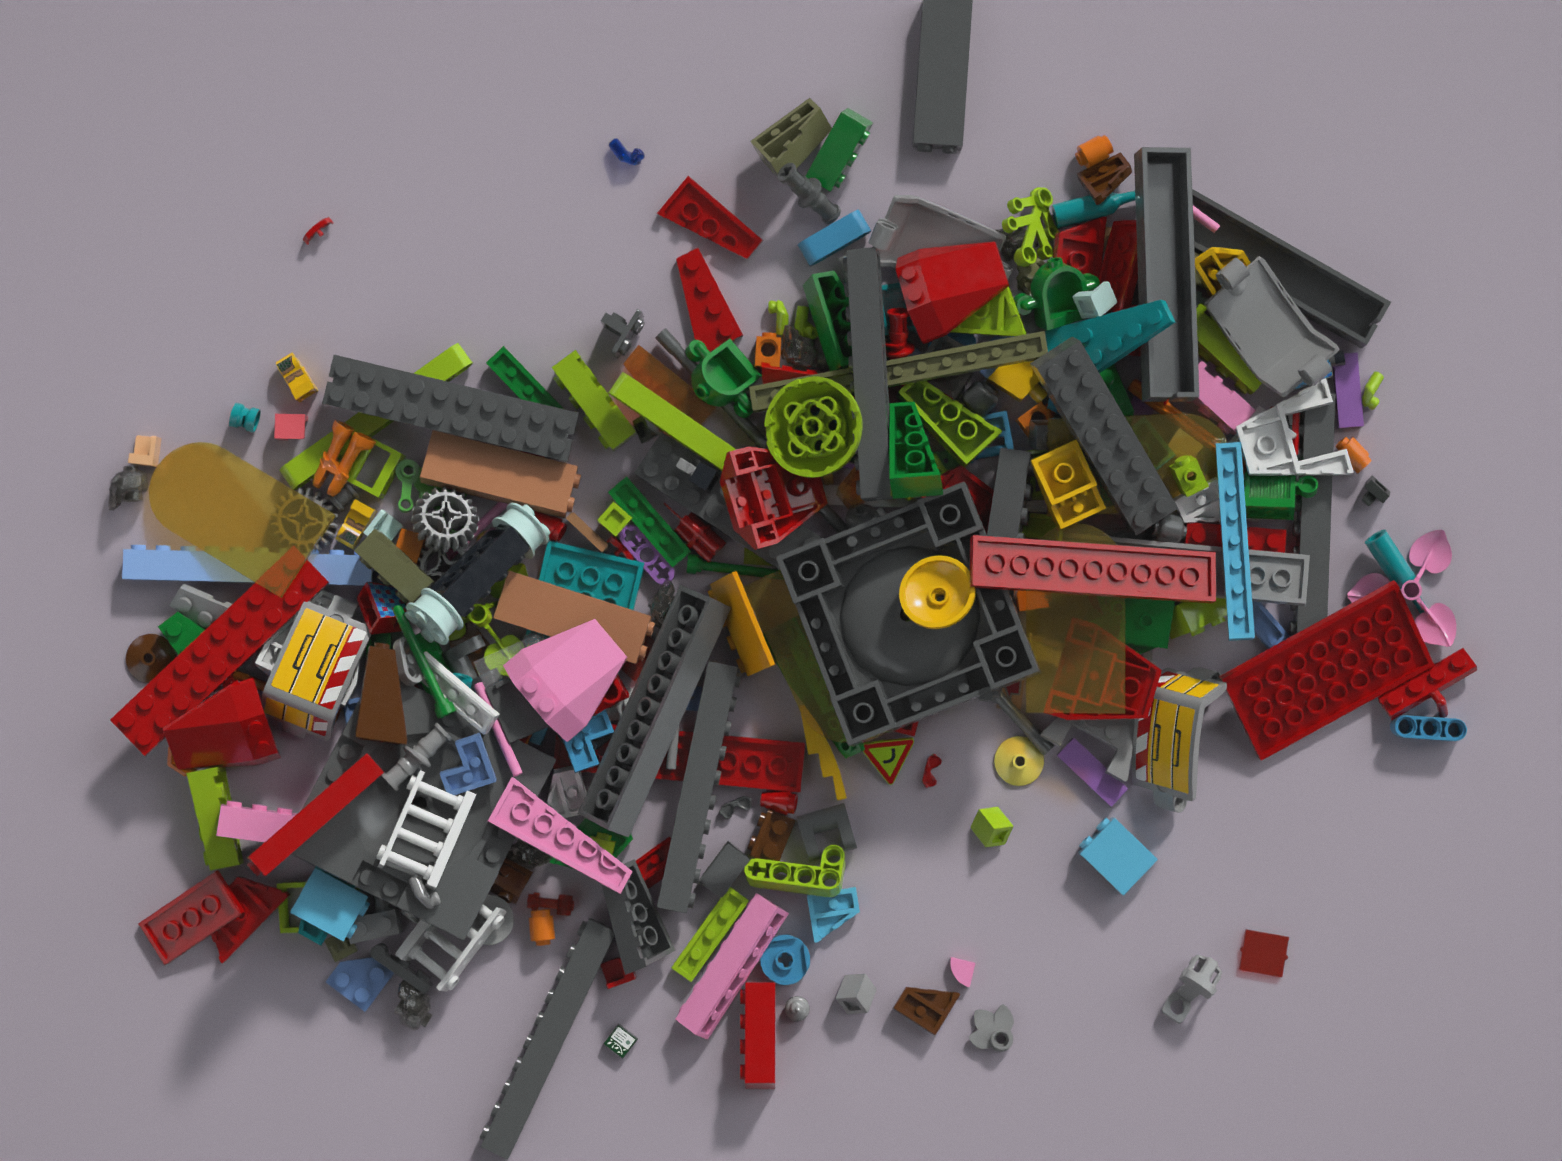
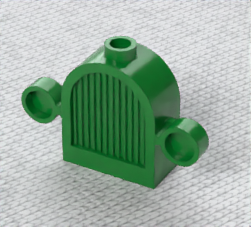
M1060 257L1051 258L1033 276L1031 296L1019 293L1014 297V302L1018 312L1022 315H1027L1034 310L1036 326L1048 331L1087 319L1081 318L1073 296L1077 292L1093 291L1100 285V281L1095 275L1090 273L1082 274L1078 269L1063 263Z
M728 339L712 352L707 349L702 341H691L686 347L685 353L691 361L700 362L693 370L691 376V383L696 396L705 403L716 407L726 406L734 402L735 413L741 418H748L753 413L751 398L745 392L762 375L731 339Z
M1246 469L1244 480L1246 518L1294 520L1295 495H1301L1305 498L1315 496L1318 491V481L1312 476H1303L1298 482L1295 481V475L1249 476Z

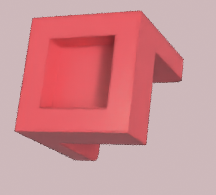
M275 414L274 438L280 441L304 439L305 421H308V416L305 414Z

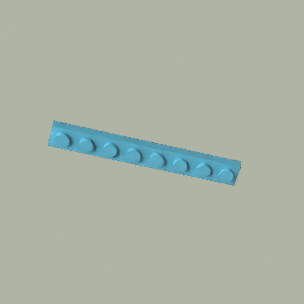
M1241 442L1216 443L1229 641L1254 640Z

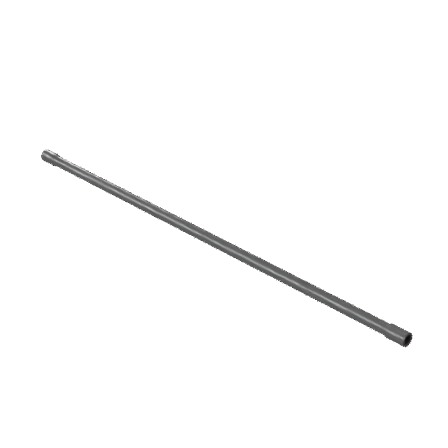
M665 328L655 339L692 376V372L698 364L686 356L681 344ZM733 402L721 407L758 448L768 449L767 438L748 418H741L735 413ZM828 504L818 511L837 533L847 530L846 523ZM1003 692L1001 698H996L998 706L1025 733L1029 741L1043 756L1054 747L1051 742L1040 736L1041 731L1028 720Z

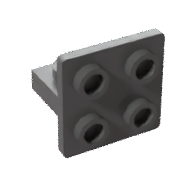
M636 310L628 325L623 317L614 312L612 315L605 313L601 319L604 328L620 337L612 349V354L617 359L621 354L623 356L627 354L632 346L630 339L634 333L638 335L645 325L641 310Z

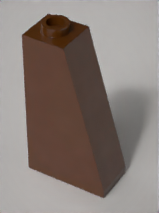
M375 643L374 647L369 646L354 738L405 746L407 744V733L395 650L389 649L390 645Z

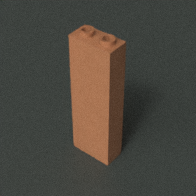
M432 430L420 474L421 483L440 488L445 486L448 490L455 488L456 492H464V494L505 504L517 503L521 506L526 504L533 511L566 518L567 512H572L575 498L571 497L573 488L578 489L581 475L577 474L578 466Z
M508 571L509 574L506 577L493 618L551 637L596 619L628 657L626 661L638 664L639 660H644L648 648L644 646L646 637L652 636L655 623L652 622V616Z

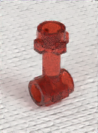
M540 892L528 893L527 908L531 909V911H538L539 907L557 909V915L571 916V912L574 911L575 901H573V895L558 894V899L540 897Z

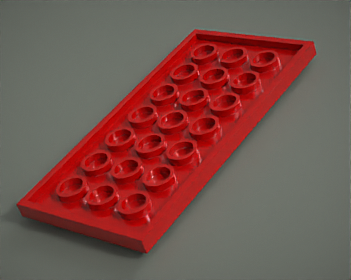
M1393 580L1220 675L1219 678L1220 681L1227 683L1225 691L1257 757L1262 761L1435 665L1397 582Z

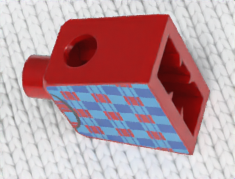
M366 582L357 596L370 634L402 631L393 613V608L396 605H400L406 613L407 604L395 594L398 590L392 586Z

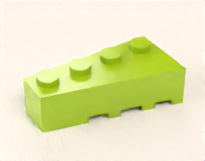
M1200 303L1196 307L1198 357L1206 363L1208 361L1216 366L1215 371L1225 379L1227 377L1231 378L1235 382V388L1241 393L1253 394L1262 383L1238 355L1212 316H1207L1204 313L1207 308Z
M576 350L551 367L557 375L553 379L561 390L567 388L571 396L568 399L575 409L578 410L581 407L585 412L584 421L591 430L596 427L601 434L598 439L605 449L611 447L615 451L637 435L635 429L613 402L604 387L598 382Z
M927 381L903 386L898 391L896 397L901 402L915 401L923 426L964 468L1003 432L998 427H994L978 414H974L963 407L958 401H954L943 394L944 392Z
M214 767L186 773L195 814L199 823L200 840L204 843L205 851L203 852L205 865L209 866L211 871L244 864L240 840L216 836L221 804L226 805L227 800L232 801L226 767Z

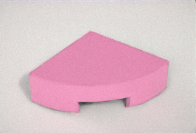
M951 957L950 967L953 975L961 984L970 987L975 962Z

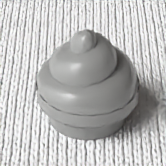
M801 996L791 997L785 1004V1013L793 1021H802L809 1014V1003Z

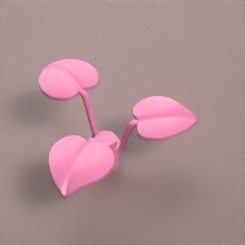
M1434 530L1418 538L1411 546L1409 552L1410 562L1415 566L1421 567L1415 579L1406 581L1400 590L1407 600H1416L1425 611L1415 619L1423 641L1429 644L1450 647L1456 636V619L1453 612L1442 603H1435L1428 609L1420 598L1422 587L1418 582L1425 569L1430 573H1440L1446 570L1452 559V551L1445 531ZM1379 573L1365 575L1348 592L1347 597L1353 603L1390 581Z

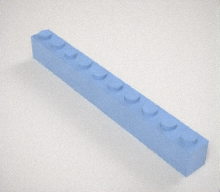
M131 545V549H123L122 579L255 583L289 549H280V553H270V548H255L254 553L245 552V548L230 547V552H220V547H205V551H195V546H180V551L171 550V546L156 545V550H146V545ZM304 549L303 556L330 582L328 585L364 586L366 582L375 583L373 578L374 568L368 569L359 560L361 557L355 551L354 555H344V550H329V554H319V551L316 549H310L308 553Z

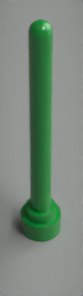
M688 554L687 574L696 575V572L701 573V570L728 574L737 571L738 575L785 580L782 572L778 569L712 561L708 563L703 561V558H699L698 555Z
M400 605L394 606L393 613L436 702L434 704L436 708L434 712L437 718L441 719L456 711L452 701L449 702L448 698L445 699L414 631L405 616L403 608Z

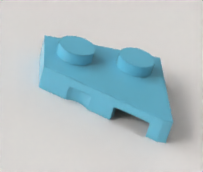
M856 887L841 889V892L835 897L807 895L814 943L822 940V938L860 912Z

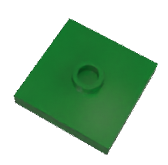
M1124 598L1123 602L1126 605V609L1121 614L1118 639L1124 643L1168 649L1175 601Z

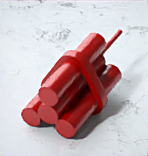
M665 502L663 503L680 519V524L675 528L674 532L687 543V547L690 550L693 548L708 563L727 544L711 529L712 526L709 523L705 524L693 512L682 518Z

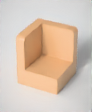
M137 435L134 453H129L128 463L158 468L162 438Z

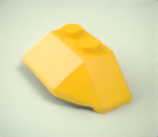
M1211 247L1195 258V273L1210 297L1222 288L1216 273L1234 258H1238L1246 267L1251 263L1243 250Z

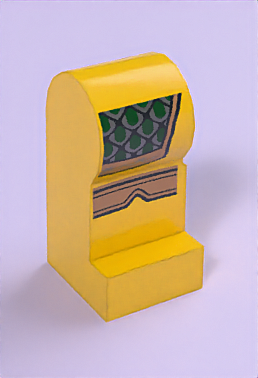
M293 352L275 362L298 402H302L319 391Z
M356 499L353 501L351 509L344 520L345 522L335 540L351 549L358 545L364 535L363 532L378 512Z

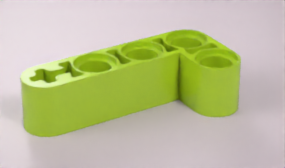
M829 845L823 850L820 867L755 858L751 859L744 867V872L748 884L755 888L835 897L842 889L845 855L840 846ZM838 856L840 860L836 863H830L828 858ZM756 870H760V872L757 873V876L752 875L755 874ZM781 872L787 874V877L783 880L774 878L776 874ZM803 876H810L812 878L808 883H801L799 881ZM828 879H833L836 881V884L828 887L824 885V882Z

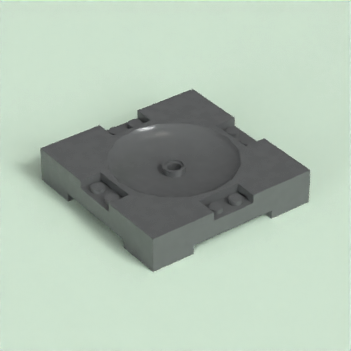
M965 482L944 489L943 495L926 496L913 504L776 557L849 746H857L941 711L1041 673L1008 590L975 588L974 603L968 614L962 620L947 628L928 629L915 624L913 621L907 622L902 619L904 610L899 599L900 584L906 572L915 563L931 556H948L963 563L970 571V537L972 535L987 536ZM939 596L936 601H942L945 596Z
M399 679L407 733L406 746L413 749V746H416L419 740L426 737L435 728L436 723L452 738L451 741L447 740L432 757L428 758L431 764L430 767L421 765V771L425 772L421 781L446 792L440 772L462 765L455 744L456 740L477 733L481 734L497 779L494 783L469 790L476 794L439 883L435 890L426 887L428 894L432 892L438 893L441 903L433 906V909H429L415 897L408 880L420 874L387 860L383 868L377 867L380 860L376 859L382 844L387 846L411 791L406 789L411 776L398 786V791L382 776H379L291 855L332 874L459 940H465L516 838L487 822L513 775L492 728L489 733L483 735L456 711L438 719L434 712V709H436L434 704L436 702L433 696L415 686H407ZM360 699L303 808L366 753L385 774L397 764L401 757L406 755L403 745L354 738ZM520 740L515 741L510 745L523 773L513 778L538 797L556 759ZM417 768L413 775L417 776L420 769ZM416 791L413 800L416 797L424 799L426 804L424 810L447 820L449 818L454 819L457 810L453 809L454 806ZM465 792L457 794L455 796H464ZM406 814L401 826L403 829L436 843L439 841L444 842L447 833L443 832L444 829L409 814ZM396 837L391 849L392 852L425 866H433L437 858L433 855V852ZM420 875L425 885L427 880L423 879V876Z

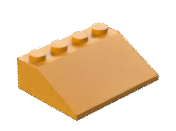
M737 571L711 583V590L707 591L709 597L732 607L723 627L727 626L730 632V636L726 638L731 650L737 649L740 656L736 660L740 672H746L747 676L774 666L775 662Z

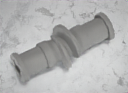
M436 723L435 728L426 737L419 740L418 744L413 746V749L405 745L403 749L406 755L401 757L393 768L381 776L398 791V786L409 776H412L417 768L422 770V764L427 767L431 766L428 758L432 757L447 740L451 741V736Z

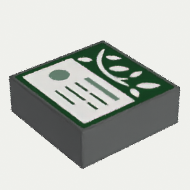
M618 1023L603 1044L623 1059L638 1038Z

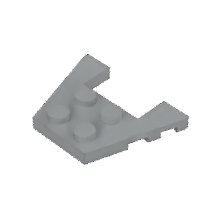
M1058 717L1041 732L1040 736L1059 747L1071 725L1116 749L1105 773L1123 783L1127 782L1133 750L1135 719L1066 720Z

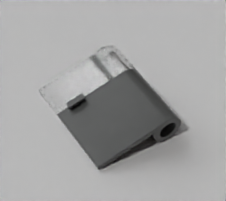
M531 632L523 636L522 641L473 662L493 708L500 714L498 719L510 744L550 727L513 684L503 667L521 649L545 640L543 634H537V632Z

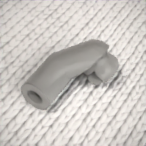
M415 875L408 880L415 897L426 908L433 909V906L441 903L437 892L428 894L420 875Z

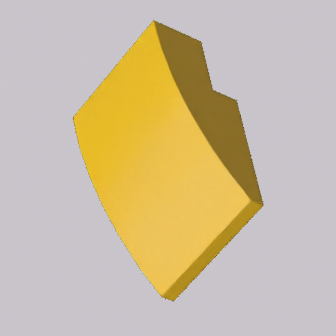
M1077 439L1030 460L1057 530H1061L1106 509L1096 487L1095 478Z

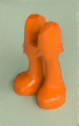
M336 419L332 424V442L328 452H323L313 479V486L319 489L324 484L329 473L334 475L327 489V494L332 497L336 496L346 484L351 467L361 451L371 450L376 444L373 438L361 432H354L355 429ZM351 437L349 446L340 462L338 455L346 441Z

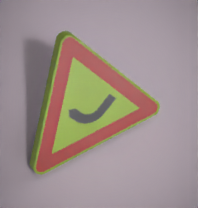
M906 737L864 742L865 750L863 753L889 785L894 784L914 744V738Z

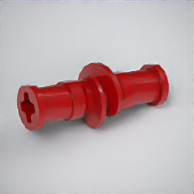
M905 308L889 309L887 316L890 318V339L885 340V344L890 349L886 350V356L889 357V360L909 357L908 355L914 352L915 346L907 340V317L910 316L908 310Z

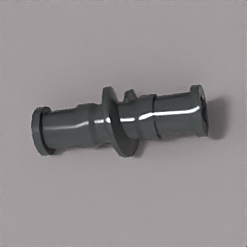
M787 163L780 169L777 179L781 183H786L792 192L799 197L798 205L801 208L809 206L822 217V221L825 224H831L838 219L841 209L837 204L830 202L827 196L821 192V183L818 179H808L797 171L794 163Z

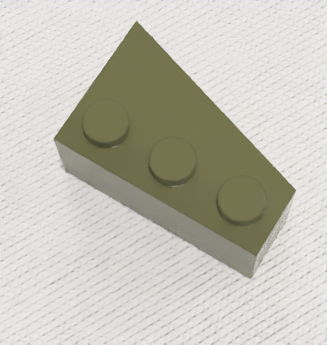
M809 98L750 142L762 162L777 176L780 169L787 163H794L797 169L829 134L832 127L821 108Z
M374 529L354 550L361 557L359 560L368 569L374 568L379 573L377 577L386 586L391 584L398 590L395 594L405 604L409 601L415 603L421 597V590L423 588H430L435 583L380 530Z

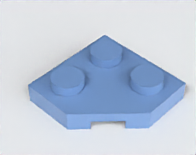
M372 957L341 961L326 980V983L366 1012L394 973Z

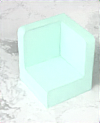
M1108 281L1101 283L1093 291L1077 292L1073 296L1081 318L1102 316L1117 303V299Z
M381 510L363 533L368 536L374 529H377L393 541L401 531V528H403V525L386 511Z

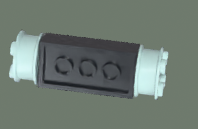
M509 503L506 507L507 511L501 517H495L492 520L493 527L471 546L430 588H423L421 590V597L415 603L410 602L406 605L407 612L405 616L422 630L421 635L428 642L432 643L435 641L446 645L449 642V636L455 630H461L464 627L460 616L465 617L470 614L475 608L473 605L479 599L487 597L492 591L491 587L496 582L498 583L505 579L509 574L507 571L513 565H518L524 558L532 559L535 555V550L540 545H545L549 542L548 535L550 530L540 523L534 516V511L528 505L524 504L521 506L517 503Z

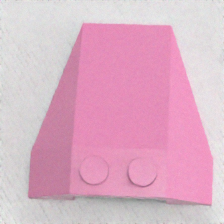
M593 619L521 649L503 667L513 684L542 719L566 742H569L588 725L628 657L598 621Z

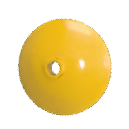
M931 556L918 561L906 572L900 584L899 599L905 614L915 624L928 629H942L956 624L968 614L974 603L976 589L975 587H970V571L963 563L948 556ZM939 596H945L942 601H936Z

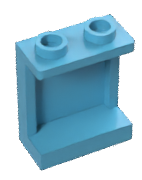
M1105 818L1096 827L1098 832L1092 838L1087 836L1080 843L1079 847L1081 850L1078 853L1124 896L1158 859L1116 818Z
M314 868L290 913L344 941L346 937L351 939L357 928L354 922L358 914L363 917L370 903L366 901L368 896Z

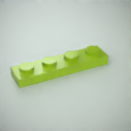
M730 887L725 895L716 903L671 968L692 982L745 908L749 899Z

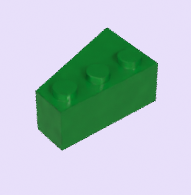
M176 612L158 626L178 655L206 630L181 612Z

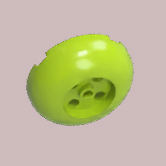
M813 376L796 379L788 383L774 396L766 413L764 427H766L768 449L773 458L784 469L799 476L822 477L838 471L851 460L858 449L863 424L859 406L845 387L831 379ZM814 405L820 408V412L816 416L811 413V408ZM852 411L855 415L854 420L852 419ZM833 420L837 421L835 430L830 429V423ZM818 424L819 429L816 432L815 427ZM802 425L804 432L802 436L798 435V426ZM822 440L821 450L818 451L815 448V444L817 441Z

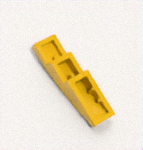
M800 705L808 755L818 753L822 777L832 776L836 799H847L841 773L832 749L805 705Z

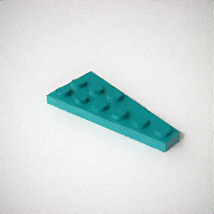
M1157 300L1044 332L1048 352L1071 337L1080 340L1096 369L1101 373L1176 322L1166 301Z

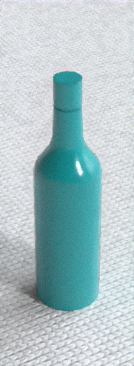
M1135 191L1122 194L1112 192L1099 205H1096L1090 195L1053 204L1052 214L1056 227L1059 229L1112 215L1121 205L1135 201Z
M1386 530L1374 533L1365 541V545L1390 582L1394 580L1401 589L1406 581L1415 579L1416 575ZM1416 600L1412 601L1420 614L1425 612Z

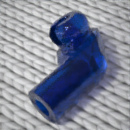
M618 138L613 139L609 143L610 149L622 162L636 166L641 164V160L645 158V154L641 149L635 148L633 152H630Z

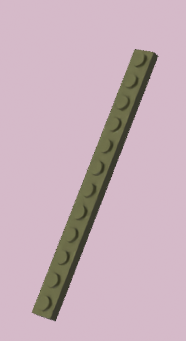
M1041 331L888 360V388L1036 360L1048 352L1045 332ZM846 368L751 386L749 389L753 412L767 411L774 396L785 385L796 379L819 376L831 379L851 393L850 381H854L853 371Z

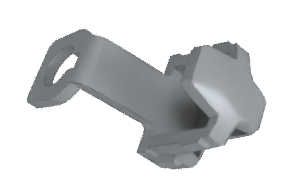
M1201 955L1192 957L1188 967L1184 968L1179 977V980L1185 984L1167 997L1161 1009L1162 1013L1180 1024L1190 1012V1002L1198 995H1202L1207 999L1211 998L1217 991L1216 984L1219 982L1222 974L1218 967V962L1211 957ZM1197 960H1199L1197 966L1201 968L1199 972L1192 970ZM1216 972L1217 974L1211 983L1210 979L1213 973ZM1181 999L1183 1001V1011L1181 1014L1176 1015L1171 1011L1170 1005L1173 1001Z

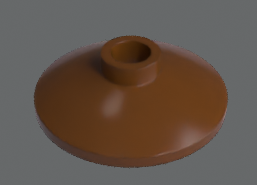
M145 634L136 638L128 647L126 664L132 676L139 681L149 683L176 658V654L172 645L163 636ZM147 654H151L153 656V660L151 663H147L145 661V656Z

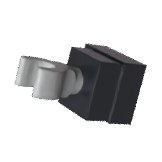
M680 458L676 465L678 469L691 476L689 479L691 483L709 494L721 475L713 468L701 462L695 467Z

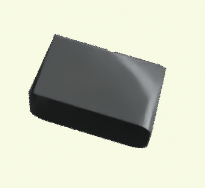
M728 840L700 877L698 883L722 898L748 864L750 858Z

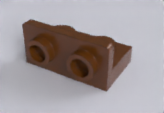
M768 809L767 813L762 812L756 825L760 827L758 836L752 835L747 847L748 850H751L750 856L758 859L780 861L796 820Z
M505 858L490 891L504 899L507 903L517 904L533 872Z

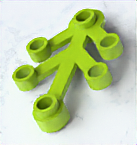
M1037 187L1030 192V197L1021 199L1015 197L1007 203V208L1012 214H1017L1024 208L1033 207L1029 215L1016 218L1010 216L1002 221V228L1006 233H1011L1019 227L1027 226L1022 246L1014 254V261L1018 266L1027 267L1035 263L1037 255L1041 260H1047L1053 256V248L1049 245L1048 241L1054 240L1055 233L1059 231L1054 225L1049 211L1053 197L1047 188ZM1041 216H1042V219H1043V221H1044V223H1045V226H1046L1045 228H1043V226H1042V223H1041V220H1040V217H1041ZM1035 235L1040 245V247L1037 248V254L1034 248L1032 247Z

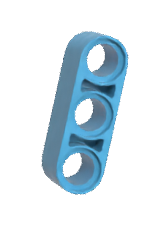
M858 209L804 239L798 244V247L811 267L863 238L871 232V229Z
M1400 715L1391 721L1390 730L1395 736L1402 738L1460 741L1466 736L1467 726L1462 720L1454 718ZM1403 719L1409 724V728L1405 733H1401L1398 729L1399 722ZM1427 721H1430L1434 728L1433 732L1429 735L1423 731V726ZM1452 723H1455L1458 727V733L1454 737L1448 733V727Z

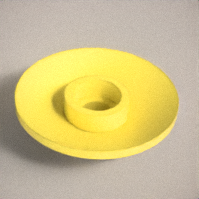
M1011 737L1002 742L998 747L994 757L995 769L1005 782L1015 786L1027 785L1035 781L1041 774L1044 766V756L1027 737ZM1019 756L1024 758L1022 766H1018L1015 763L1016 758Z

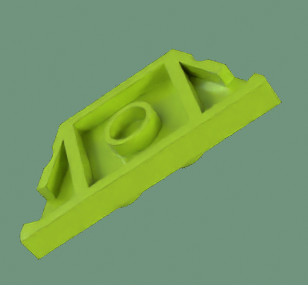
M1008 286L950 333L1015 337L1025 335L1026 331Z

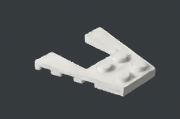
M1326 378L1322 379L1315 386L1313 385L1298 392L1293 397L1236 426L1235 430L1238 440L1241 442V450L1249 476L1352 475L1354 473L1347 449L1301 461L1297 459L1285 416L1332 404L1333 400Z

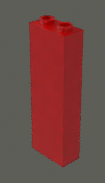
M366 753L247 858L250 862L247 866L256 876L262 874L265 877L381 776L384 773L383 770Z

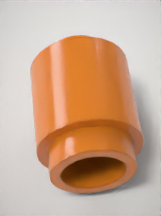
M1106 135L1096 136L1077 146L1075 157L1080 166L1084 165L1086 168H1090L1109 158V154L1113 153L1114 150Z
M1344 437L1335 446L1338 449L1337 451L1347 449L1352 468L1356 473L1362 471L1372 461L1368 456L1369 453L1354 437L1350 439Z
M550 909L530 911L531 917H528L530 941H536V946L550 945L551 940L555 939L554 918L550 913Z

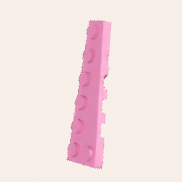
M513 777L510 778L487 822L621 894L633 872Z

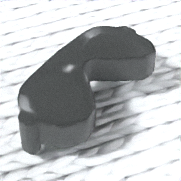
M742 796L722 805L719 814H722L726 819H730L735 806L744 810H750L752 799L751 797Z

